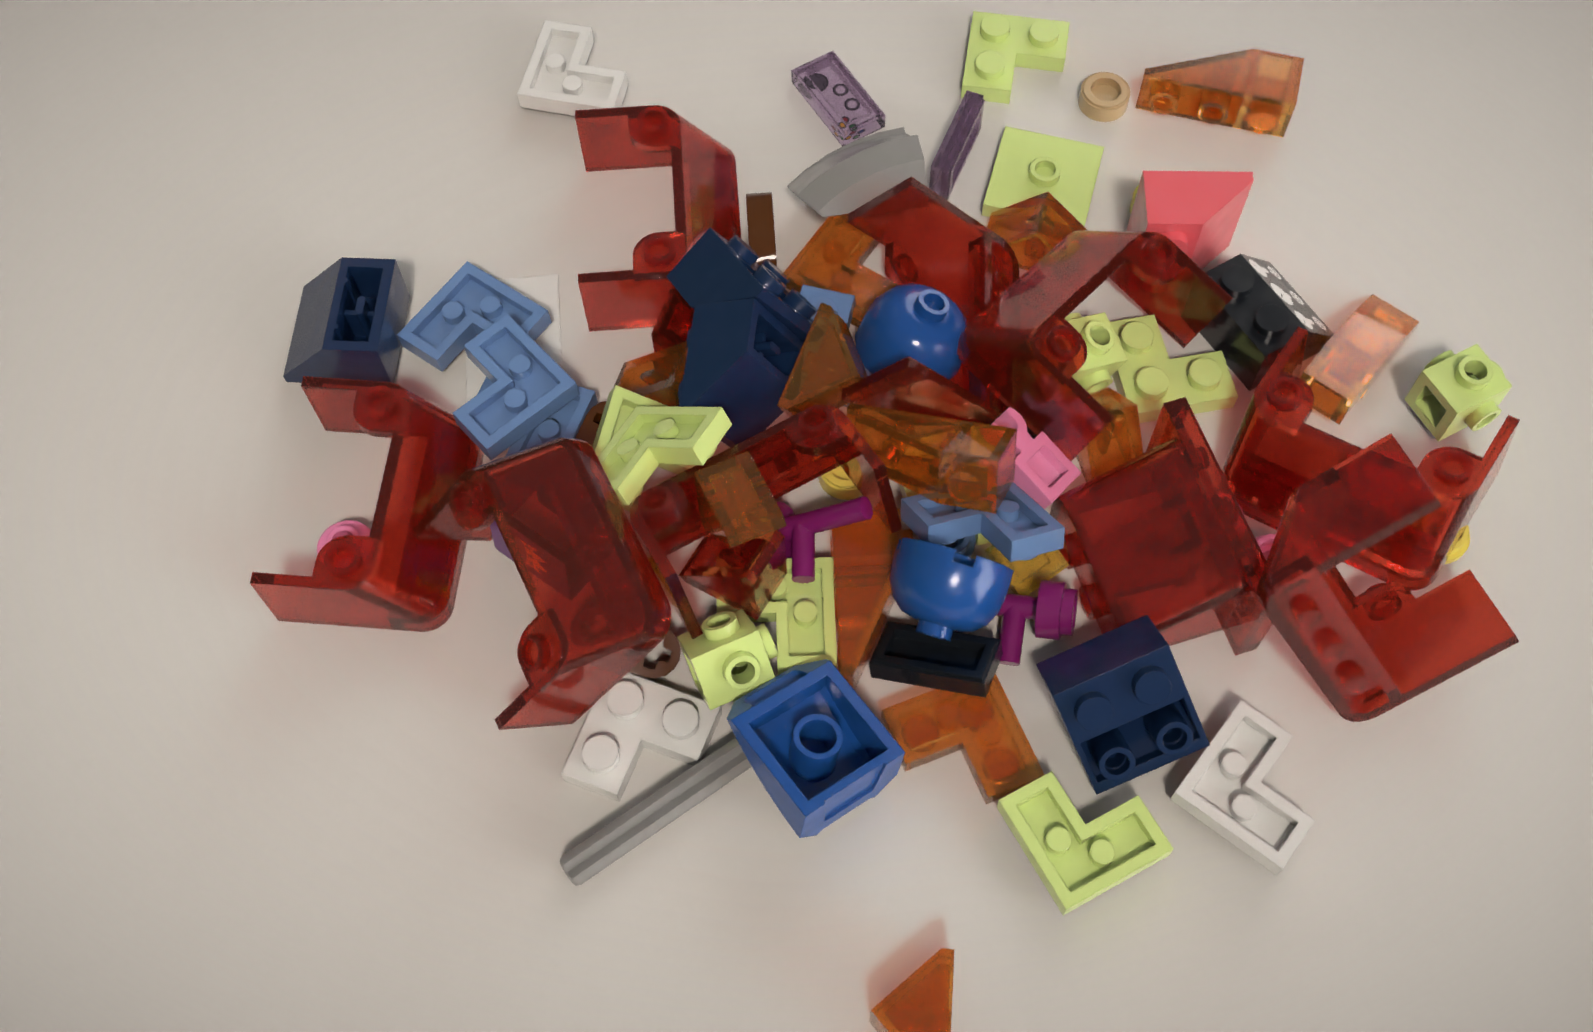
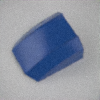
M827 659L789 668L734 701L727 716L729 725L750 765L799 838L817 836L821 830L868 799L875 798L898 774L905 755V751L832 662Z

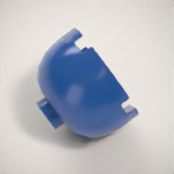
M915 283L897 285L878 296L867 309L855 334L856 351L865 368L874 376L880 370L884 375L894 379L890 387L900 392L916 395L936 393L945 388L950 379L959 371L969 345L966 318L958 305L943 292L930 286Z
M911 538L899 539L890 573L892 596L902 612L918 620L916 632L950 641L953 631L974 632L987 626L999 613L1007 596L1014 570L977 555L973 559L956 553L957 549Z

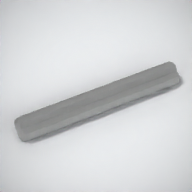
M736 737L562 855L560 865L570 881L576 886L582 885L751 768L752 766Z

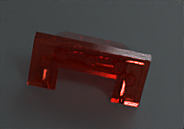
M1186 397L1163 403L1145 453L1061 494L1052 504L1050 515L1065 527L1064 547L1058 550L1061 560L1067 569L1074 568L1081 584L1079 598L1083 611L1089 620L1096 619L1102 634L1148 615L1169 646L1223 630L1236 656L1258 648L1287 602Z

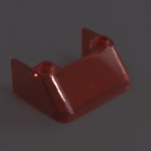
M648 105L575 110V120L586 172L672 166L675 231L657 232L643 237L633 250V270L578 274V284L589 332L691 325L694 309L690 307L666 276L710 227L728 241L734 234L741 238L736 160L733 152L665 106Z
M912 176L848 214V223L885 246V274L892 286L910 283L930 286L943 292L958 305L966 318L969 345L959 371L950 380L908 356L843 388L841 399L906 433L984 430L995 422L1009 407L1015 409L1021 415L1022 376L1019 264L1013 249L1007 241Z
M1088 230L1071 232L971 320L960 335L957 354L964 366L1008 408L1011 407L1020 413L1026 425L1036 435L1043 431L1070 461L1114 417L1072 377L1086 361L1087 346L1081 334L1064 319L1109 277L1148 315L1154 314L1157 323L1184 348L1233 299L1175 243L1160 233L1149 231Z
M1297 327L1255 389L1221 470L1219 493L1234 499L1240 505L1244 515L1394 587L1410 591L1426 588L1437 578L1498 475L1520 419L1510 415L1507 416L1483 457L1457 447H1440L1426 454L1414 472L1305 423L1313 409L1314 394L1310 386L1299 378L1308 330Z
M303 376L301 387L325 431L362 433L375 437L392 438L370 536L345 535L329 541L317 555L312 576L252 572L251 586L278 621L428 632L441 627L452 615L484 453L456 424L453 414L398 384L383 381Z
M830 405L810 406L790 418L707 459L704 465H696L649 488L633 502L630 508V529L692 639L702 635L703 632L667 555L752 512L754 509L841 466L860 493L870 500L873 510L889 531L893 534L902 529L885 464L839 408Z
M1392 433L1315 478L1303 483L1291 494L1286 503L1257 586V597L1268 618L1339 715L1345 720L1352 722L1373 719L1519 642L1515 633L1470 569L1415 599L1410 589L1398 582L1375 584L1364 593L1355 597L1336 568V565L1442 506Z
M558 437L463 472L413 528L417 539L491 541L493 538L490 525L496 521L537 611L538 616L523 631L517 648L518 661L529 686L495 719L499 730L574 724L665 638L671 623L669 600L593 447L582 439Z

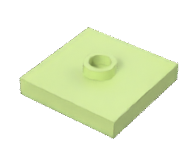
M1005 126L984 199L982 216L1082 237L1104 147Z

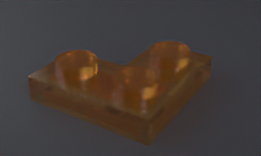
M860 212L829 216L785 270L784 274L790 280L786 285L787 289H795L800 293L802 285H808L855 295L856 304L852 313L851 324L859 328L867 309L873 301L887 290L898 285L863 266V263L884 238V225Z
M996 673L986 698L934 689L885 708L881 712V719L885 728L905 751L901 763L904 771L961 750L985 804L999 800L1045 775Z

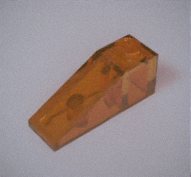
M854 403L849 404L847 407V459L938 504L990 513L997 512L1014 482L1017 429Z
M900 508L873 509V515L869 520L830 529L838 667L841 675L854 690L858 685L895 602L890 585V573L899 539H913L911 529L902 530Z

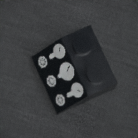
M1239 254L1198 276L1184 315L1215 351L1222 350L1227 366L1249 391L1328 348L1337 340L1334 333L1270 262Z

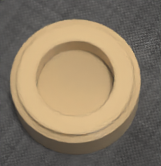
M1094 73L1088 76L1081 85L1078 99L1079 108L1084 115L1095 121L1110 122L1117 120L1127 110L1130 87L1122 77L1114 73Z

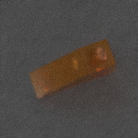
M1249 49L1146 68L1135 108L1158 114L1203 121L1209 124L1253 131L1259 134L1284 137L1297 103L1304 58Z

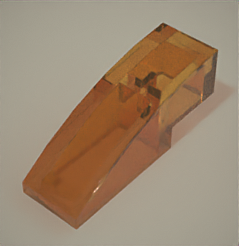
M1372 294L1351 314L1306 367L1292 396L1340 425L1357 401L1363 398L1418 326L1419 321Z

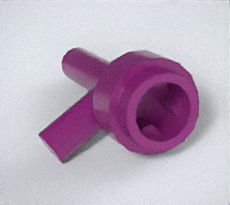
M865 496L796 515L787 504L774 502L754 509L752 514L746 518L743 527L744 540L750 553L758 559H787L792 557V581L796 583H811L815 581V533L869 520L873 515V509L870 500Z
M1041 580L1038 597L1007 593L1004 603L997 614L1002 616L999 639L1002 642L1003 655L999 664L1009 666L1020 665L1026 619L1035 620L1036 638L1060 640L1062 635L1073 636L1077 614L1078 590L1068 589L1066 582Z

